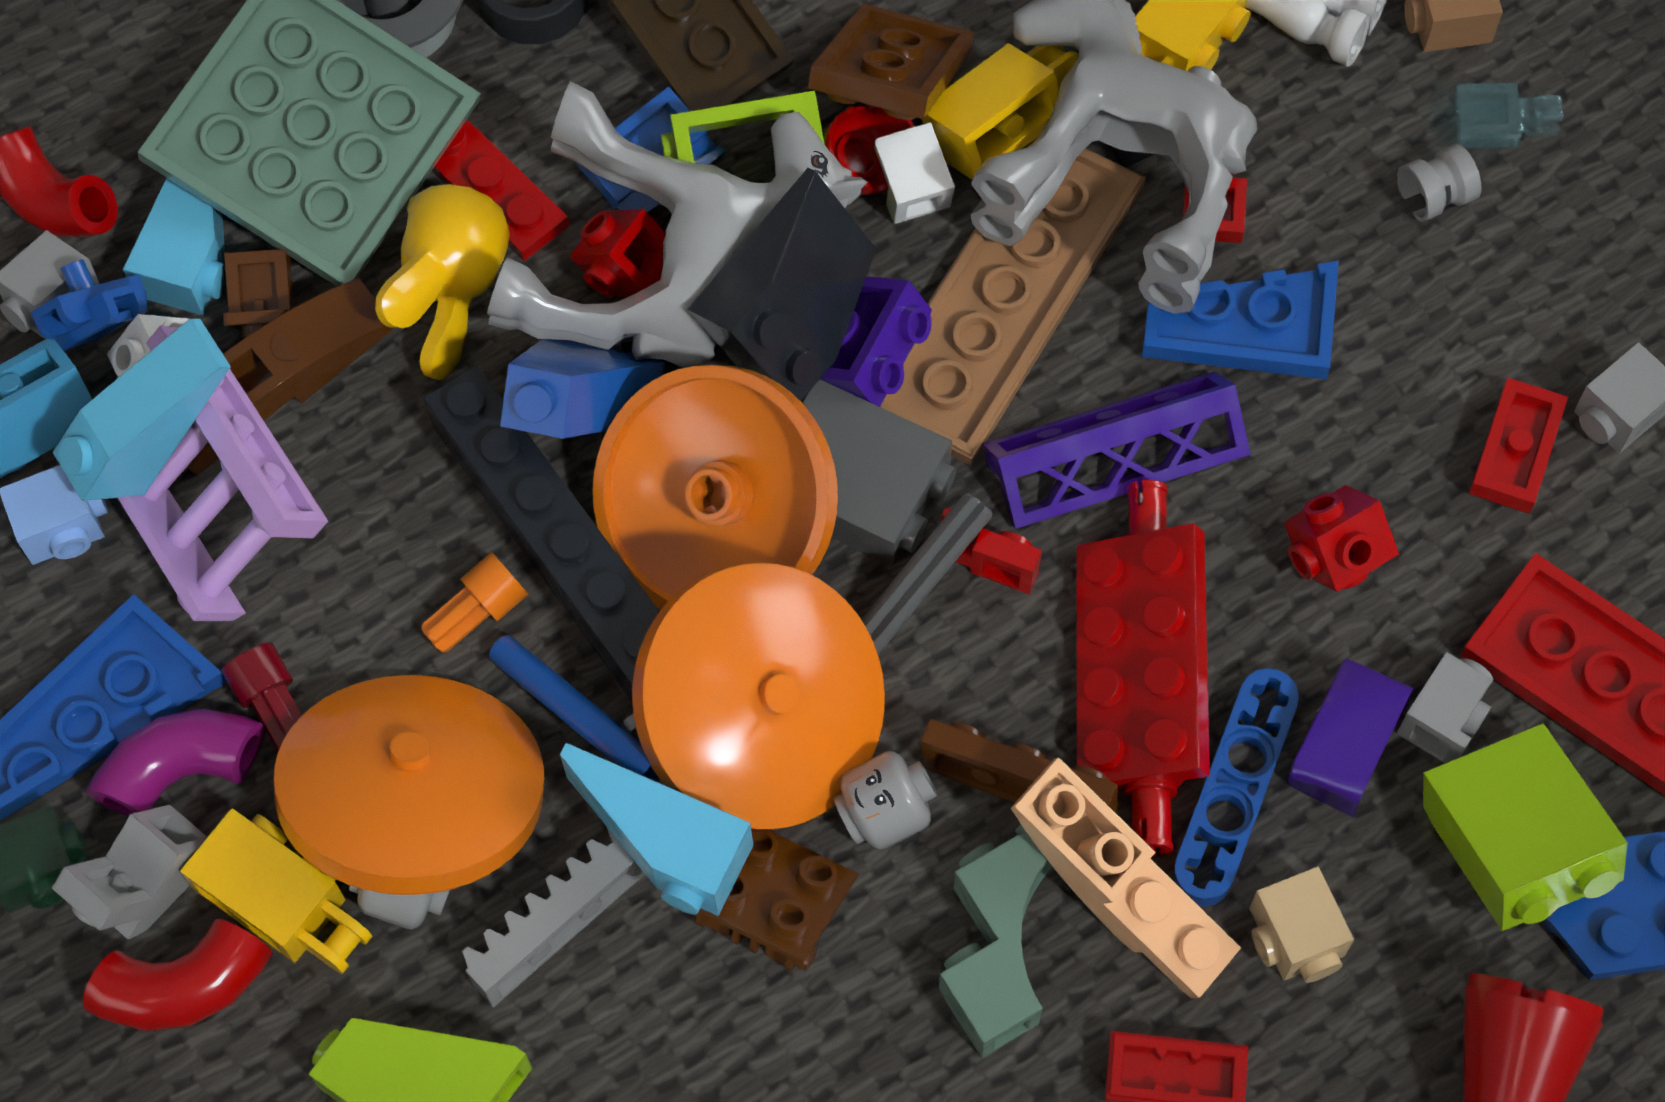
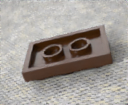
M863 3L812 64L808 88L826 93V96L835 102L844 104L861 102L883 108L886 114L898 119H914L916 117L924 119L970 55L974 32Z

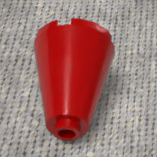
M1470 973L1467 986L1464 989L1463 1102H1565L1603 1026L1604 1009L1588 1001L1557 991L1546 989V992L1522 987L1523 982L1491 975Z

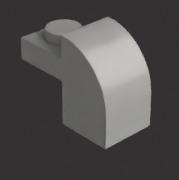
M171 805L130 814L105 857L64 867L52 889L71 905L75 916L84 923L96 927L99 931L114 927L124 937L131 939L145 932L190 886L180 873V870L207 839V836Z

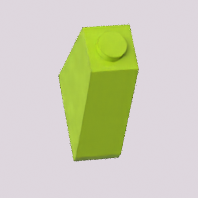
M351 1018L341 1032L335 1029L322 1040L312 1058V1064L315 1066L308 1075L320 1090L337 1102H508L532 1070L526 1054L512 1045Z

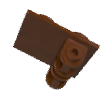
M751 829L753 847L719 916L701 908L698 914L691 915L696 917L695 924L700 927L706 925L726 936H729L733 930L731 942L736 945L740 944L743 936L750 938L749 951L754 954L758 952L761 945L766 946L764 955L785 964V969L791 972L795 966L807 971L818 950L815 944L847 896L859 874L768 829Z

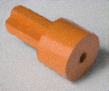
M492 552L460 578L466 587L427 619L421 627L430 642L443 653L451 650L490 615L498 622L529 595Z

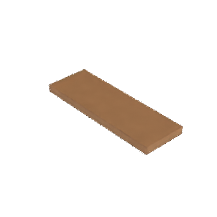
M1034 139L1032 142H1030L1029 145H1028V147H1029L1033 142H1035L1036 139ZM1085 148L1073 162L1052 199L1033 221L1023 240L1012 246H1007L985 238L975 228L927 303L932 309L930 314L932 326L928 338L923 343H914L903 364L904 381L901 388L895 394H887L880 407L952 440L951 456L972 466L983 448L982 444L987 442L1143 189L1146 177Z

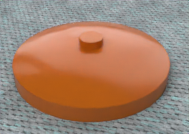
M703 365L682 368L664 374L638 390L624 404L611 422L602 440L593 479V507L597 528L654 605L660 610L677 592L689 583L706 574L728 567L751 563H773L793 567L813 575L828 549L834 531L838 505V486L835 464L826 438L815 418L793 393L778 382L755 371L736 366Z
M751 563L728 567L706 574L689 583L664 605L650 625L639 649L633 677L632 703L635 725L643 751L652 769L665 786L750 822L751 829H779L807 822L835 806L834 797L842 793V776L847 771L872 759L883 724L885 691L883 673L874 642L856 611L837 591L822 580L793 567L773 563Z
M422 675L388 676L363 681L336 691L312 706L291 727L278 751L274 767L276 812L280 825L294 848L309 863L330 877L363 890L384 894L421 895L438 893L470 884L489 875L508 862L524 846L538 822L542 809L544 765L536 739L527 725L513 710L490 694L470 685L440 677Z

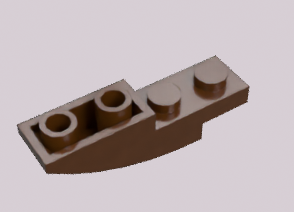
M359 278L332 288L300 304L250 334L223 353L231 366L230 370L263 421L293 397L301 403L305 402L394 329L380 322L375 311L376 298ZM209 442L187 466L196 475L200 474L219 458Z

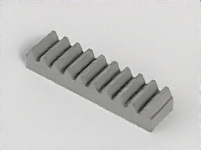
M608 828L611 844L606 846L592 839L586 843L591 858L588 864L573 857L566 860L571 876L567 882L553 875H549L545 879L551 894L548 899L545 900L532 893L525 896L530 910V914L526 918L512 911L504 914L509 933L504 936L491 929H487L483 933L489 948L485 954L469 947L462 951L468 966L466 972L473 987L492 1008L645 875Z

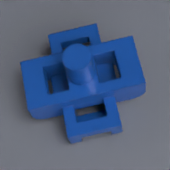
M84 259L60 268L70 293L59 295L30 313L40 334L48 339L54 338L62 350L66 351L80 345L99 341L133 321L137 314H145L147 311V293L138 274L95 286Z

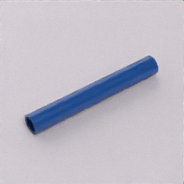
M503 636L494 643L489 653L490 660L609 760L620 767L655 782L660 780L652 769L640 741L512 636Z

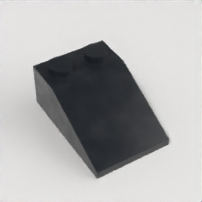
M807 168L687 310L737 367L749 369L771 378L802 401L838 356L876 247L818 173L813 169Z

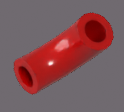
M32 126L0 136V197L23 221L43 231L47 230L56 237H92L104 234L113 228L117 220L118 204L110 185L102 178L92 174L76 178H68L62 175L47 160L36 139Z
M214 919L208 931L190 952L173 961L150 963L135 959L119 950L110 952L99 963L88 981L83 997V1007L85 1011L103 1020L146 1032L190 1027L231 1006L263 971L273 953L264 942L248 931L228 921Z

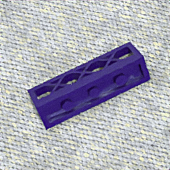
M1215 371L982 444L990 470L1000 479L1008 515L1015 529L1127 494V486L1135 481L1139 483L1140 490L1143 489L1142 480L1166 482L1251 455L1236 385ZM1224 413L1230 443L1204 450L1191 442L1204 419ZM1184 426L1179 435L1170 431L1172 429ZM1160 433L1175 442L1160 465L1146 468L1132 460L1146 437ZM1126 444L1121 453L1111 449ZM1186 449H1189L1195 453L1189 456L1182 457ZM1102 452L1116 460L1103 483L1088 487L1073 479L1086 456ZM1066 463L1062 472L1053 468L1054 466ZM1128 467L1136 471L1135 473L1123 476ZM1043 471L1057 479L1045 501L1023 508L1016 478ZM1068 486L1078 490L1064 495Z

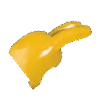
M451 184L431 186L410 198L406 208L408 211V221L401 244L402 267L381 287L376 296L375 311L380 322L390 328H406L415 324L432 303L438 301L434 322L420 354V367L425 376L439 381L447 377L461 360L468 329V307L474 298L484 293L492 285L504 260L510 236L503 210L489 196L470 187Z

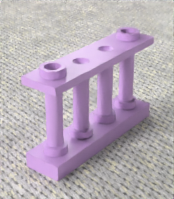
M160 325L146 342L149 349L153 350L176 331L178 327ZM230 369L146 494L118 498L175 590L179 604L191 616L193 621H233L244 615L246 612L232 592L229 584L271 537L314 538L328 523L322 510ZM209 442L221 460L222 470L183 513L168 488ZM240 490L252 509L253 519L214 562L198 536Z

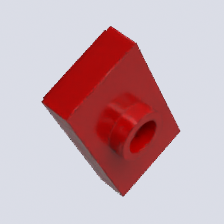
M1111 1031L1108 1045L1104 1102H1245L1249 1046Z

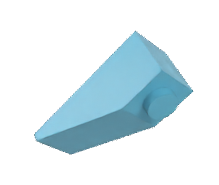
M166 178L123 268L126 277L139 275L147 293V300L204 315L210 299H219L227 285L222 213Z
M189 319L79 410L54 449L53 454L82 501L145 495L230 369V364L200 319Z
M566 743L560 753V757L568 780L658 890L663 891L661 894L662 899L671 906L689 914H698L701 908L719 916L753 847L750 822Z

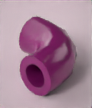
M202 708L160 716L126 736L118 743L94 773L85 792L101 806L129 817L130 814L152 809L154 803L164 790L184 777L204 774L221 777L239 784L246 779L263 745L264 725L241 715Z

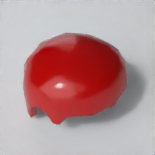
M869 104L855 107L850 106L835 116L834 121L828 125L823 139L825 146L843 167L852 171V177H860L867 182L862 187L860 195H874L884 193L889 188L875 151L876 139L915 126L911 119H898L889 116L880 107Z

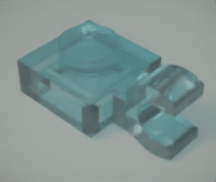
M1517 83L1457 84L1454 106L1457 142L1464 148L1518 147L1522 132L1527 136H1558L1557 121L1563 120L1561 96L1542 95L1532 98H1519Z

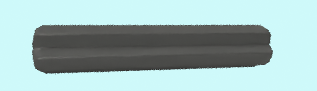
M967 493L960 498L861 619L874 642L877 654H880L991 519L992 511L973 494Z

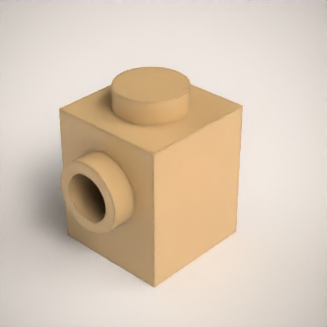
M1319 866L1256 891L1249 909L1258 927L1253 928L1251 933L1257 953L1265 966L1270 967L1276 964L1284 981L1302 974L1306 983L1325 978L1343 966L1340 958L1346 955L1354 938Z

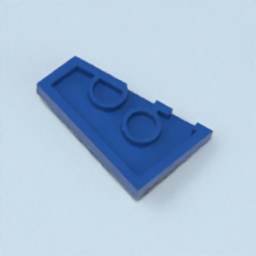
M1339 260L1317 264L1316 270L1286 275L1284 269L1262 273L1261 279L1234 284H1227L1223 280L1200 283V292L1190 312L1173 314L1154 306L1148 301L1142 357L1327 379L1331 363Z

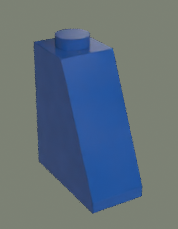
M542 339L508 364L500 426L562 439L607 431L616 414L638 390L664 375L666 360L642 359L635 361L631 352L615 349L606 350L569 340Z

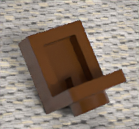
M285 250L224 253L229 313H223L224 326L241 327V336L246 338L294 308L290 256L287 255Z

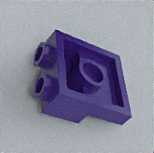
M866 276L838 356L820 378L821 380L879 407L887 394H895L899 391L904 381L903 364L914 343H923L928 338L932 326L930 315L932 309L909 280Z

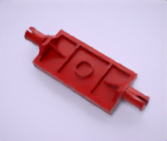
M1146 479L1142 480L1143 493L1139 492V483L1137 481L1127 486L1129 534L1122 537L1076 545L1077 766L1093 768L1104 774L1110 782L1118 784V792H1123L1127 798L1131 799V829L1155 851L1152 857H1157L1156 847H1160V854L1162 856L1169 855L1174 851L1171 829V799L1178 794V787L1185 780L1210 776L1205 532L1195 523L1167 528L1166 497L1168 495V487L1161 481Z

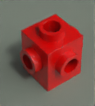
M643 208L601 211L584 225L580 234L583 239L569 257L585 272L583 278L595 292L608 298L630 297L660 281L663 269V242L666 233Z
M1347 485L1332 493L1312 498L1304 505L1301 512L1283 522L1292 544L1288 547V555L1296 571L1304 579H1312L1335 592L1362 583L1368 577L1369 572L1399 555L1380 500Z

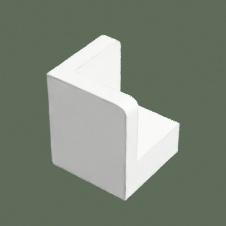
M931 122L876 139L875 151L889 187L886 206L894 224L951 207L955 186Z

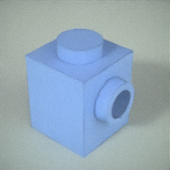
M60 465L0 488V495L17 543L32 565L52 557L58 559L77 557L90 548L91 542L105 537L98 520L99 516L108 513L105 500L82 501Z

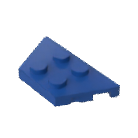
M1665 831L1624 837L1627 841L1624 880L1600 897H1583L1557 908L1551 916L1541 921L1550 933L1557 935L1568 949V955L1589 980L1665 969Z

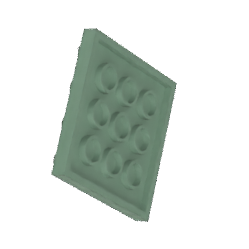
M247 0L139 149L138 158L149 167L274 247L285 250L288 256L335 286H340L360 276L408 206L410 198L417 193L479 103L481 93L337 0Z

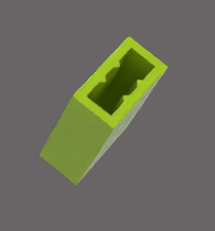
M1543 723L1423 773V807L1432 825L1501 931L1521 923L1535 924L1551 916L1557 908L1583 897H1600L1624 880L1627 841Z

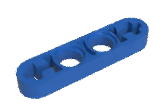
M1270 668L1256 670L1247 676L1243 682L1211 765L1210 776L1205 781L1176 858L1172 880L1198 906L1215 905L1224 899L1229 892L1297 709L1299 699L1297 686L1290 676L1280 670ZM1266 687H1270L1278 691L1277 701L1286 706L1275 705L1271 709L1263 730L1257 726H1251L1259 706V699L1250 694L1261 695ZM1238 720H1243L1247 725H1239L1237 722ZM1268 732H1276L1277 737H1272ZM1241 743L1254 745L1263 754L1265 760L1263 768L1254 773L1238 771L1229 761L1228 752L1230 748ZM1217 801H1229L1241 810L1243 824L1234 831H1220L1208 821L1206 815L1207 808ZM1199 835L1207 842L1195 841L1194 837ZM1209 842L1214 846L1220 847L1212 874L1222 880L1221 882L1210 880L1205 889L1197 888L1193 885L1194 874L1186 870L1185 867L1186 865L1195 868L1199 866ZM1222 847L1234 848L1235 851L1233 854H1230Z

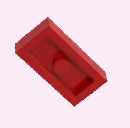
M1507 377L1468 494L1530 514L1536 502L1568 397Z

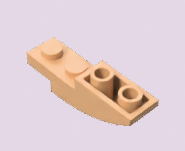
M1059 757L1052 760L1011 807V810L1035 845L1083 903L1123 944L1135 953L1142 952L1190 998H1200L1241 949L1216 922L1150 859L1155 854V851Z

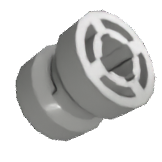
M1457 143L1437 151L1433 160L1426 162L1417 159L1399 167L1397 173L1399 191L1404 199L1419 193L1425 198L1426 207L1413 212L1416 219L1421 222L1442 214L1446 205L1462 206L1478 199L1481 194V179L1477 166L1470 153Z

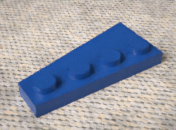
M133 594L0 720V821L108 756L126 736L160 716L180 712L227 683L223 673Z

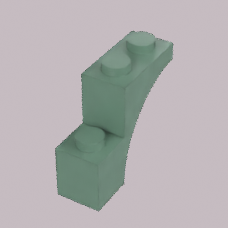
M1021 824L1015 830L1017 836L997 848L991 842L975 848L960 860V869L955 871L953 890L989 945L981 949L978 943H973L949 957L944 963L947 970L940 973L939 991L981 1058L1040 1023L1043 1009L1034 994L1027 976L1023 960L1021 935L1022 921L1026 908L1040 882L1053 866L1041 853Z

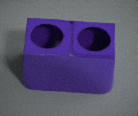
M1345 658L1292 763L1287 781L1288 785L1354 818L1368 781L1403 708H1407L1414 688Z

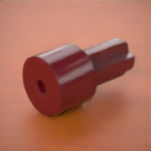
M269 642L238 655L228 662L221 672L241 707H253L276 750L279 751L287 733L302 714L287 689L294 680L274 644Z

